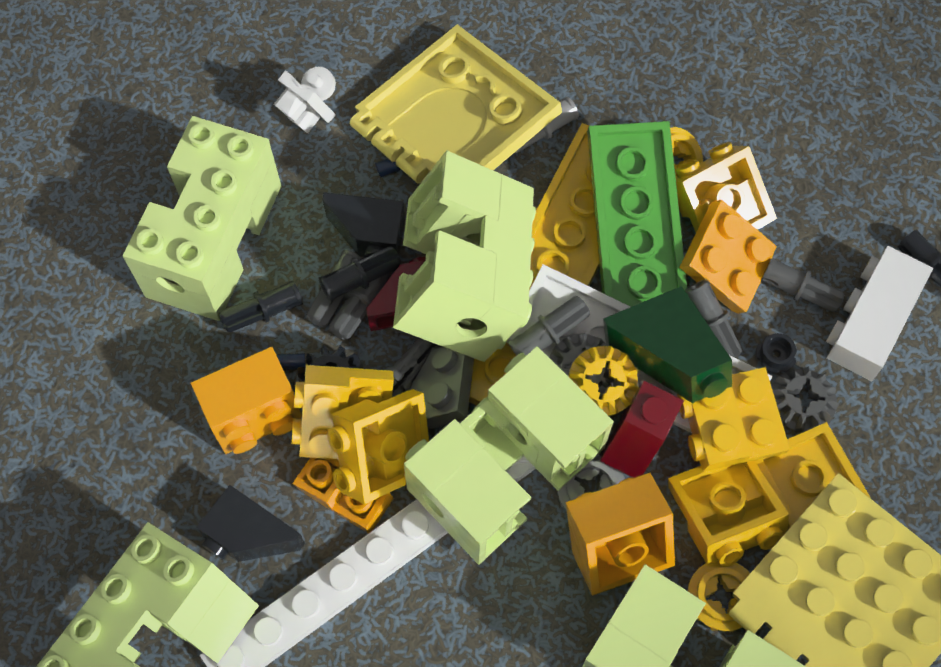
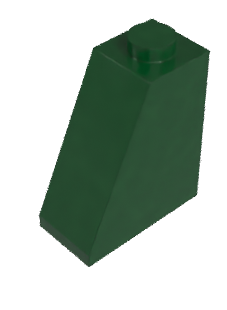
M682 286L603 318L605 340L608 346L626 353L637 369L689 402L694 403L706 397L718 396L725 389L732 387V359Z

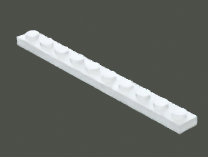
M523 456L506 472L518 482L536 468ZM416 499L249 619L218 663L204 653L199 656L207 667H265L448 532Z

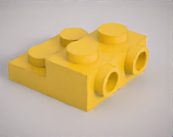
M726 142L710 149L708 152L711 158L699 163L698 160H692L675 169L677 172L675 178L679 210L682 217L690 218L695 232H697L710 203L723 199L756 229L777 219L749 146H732L731 142Z
M306 365L305 382L296 381L294 408H303L302 419L293 418L291 444L300 445L299 457L338 459L337 453L331 448L327 438L328 430L333 427L332 413L366 399L380 403L392 398L393 371Z
M766 367L732 374V387L725 389L720 395L712 398L706 397L691 403L677 394L678 398L684 400L679 413L682 419L688 418L692 435L688 436L690 453L694 461H700L702 472L781 455L790 450Z
M411 389L380 403L366 399L332 413L333 427L328 430L327 438L331 448L338 455L339 468L333 472L334 483L341 493L362 504H367L405 486L404 463L407 461L405 459L406 454L419 441L425 439L429 442L424 393Z
M755 460L702 472L701 466L668 478V488L687 520L688 532L707 565L717 561L723 566L731 565L741 559L745 550L757 545L763 550L772 549L788 531L789 513Z

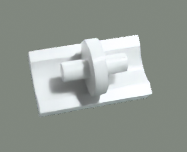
M324 67L309 69L304 74L301 85L287 71L278 79L286 89L273 105L306 133L313 128L320 117L329 123L336 116L323 102L333 94L336 86L335 78L328 69Z

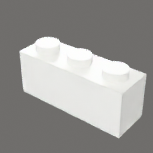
M890 246L886 247L879 259L871 256L860 278L867 281L863 290L854 288L843 310L850 313L846 322L843 323L837 320L826 340L827 343L833 345L827 359L872 382L883 368L933 268Z

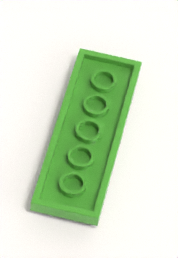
M670 121L589 126L587 135L602 293L632 307L680 286L685 290L687 288L686 273L679 268L684 259Z

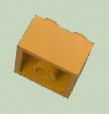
M269 347L191 382L207 422L225 454L232 451L235 454L244 453L255 447L258 439L271 433L275 436L286 434L293 428V418L302 419L300 408H294V392L273 347Z
M651 473L636 478L624 479L616 485L593 493H584L576 499L566 502L572 553L592 596L634 581L645 564L657 572L675 566L673 512Z

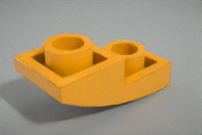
M310 458L292 484L316 502L368 534L372 532L394 499L391 493L383 495L367 504H362L344 495L336 487L333 472L339 468L337 459Z

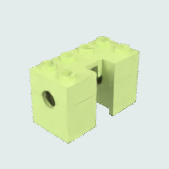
M192 116L167 165L179 194L178 202L174 209L152 202L148 203L123 254V258L146 298L220 321L219 313L226 309L244 270L237 253L240 241L246 228L250 229L252 234L260 235L281 189V182L269 139Z
M446 150L408 199L403 245L426 254V261L414 275L402 273L399 277L393 328L483 362L497 349H502L508 338L519 327L522 328L527 324L532 312V305L529 303V287L533 280V271L530 270L531 253L535 244V240L532 238V222L536 214V208L533 206L534 188Z
M539 347L534 348L528 355L520 353L514 357L504 370L506 374L488 389V397L484 398L461 423L454 419L429 442L423 439L415 444L405 456L407 461L404 463L407 490L478 565L527 521V517L519 509L531 500V496L506 471L524 456L559 491L605 449L614 422Z
M147 522L36 667H140L135 661L141 653L128 645V643L143 624L155 633L158 632L161 626H164L218 663L259 605L213 563Z
M645 564L590 651L582 667H673L670 664L706 603ZM747 630L741 641L736 646L732 645L719 667L806 666Z

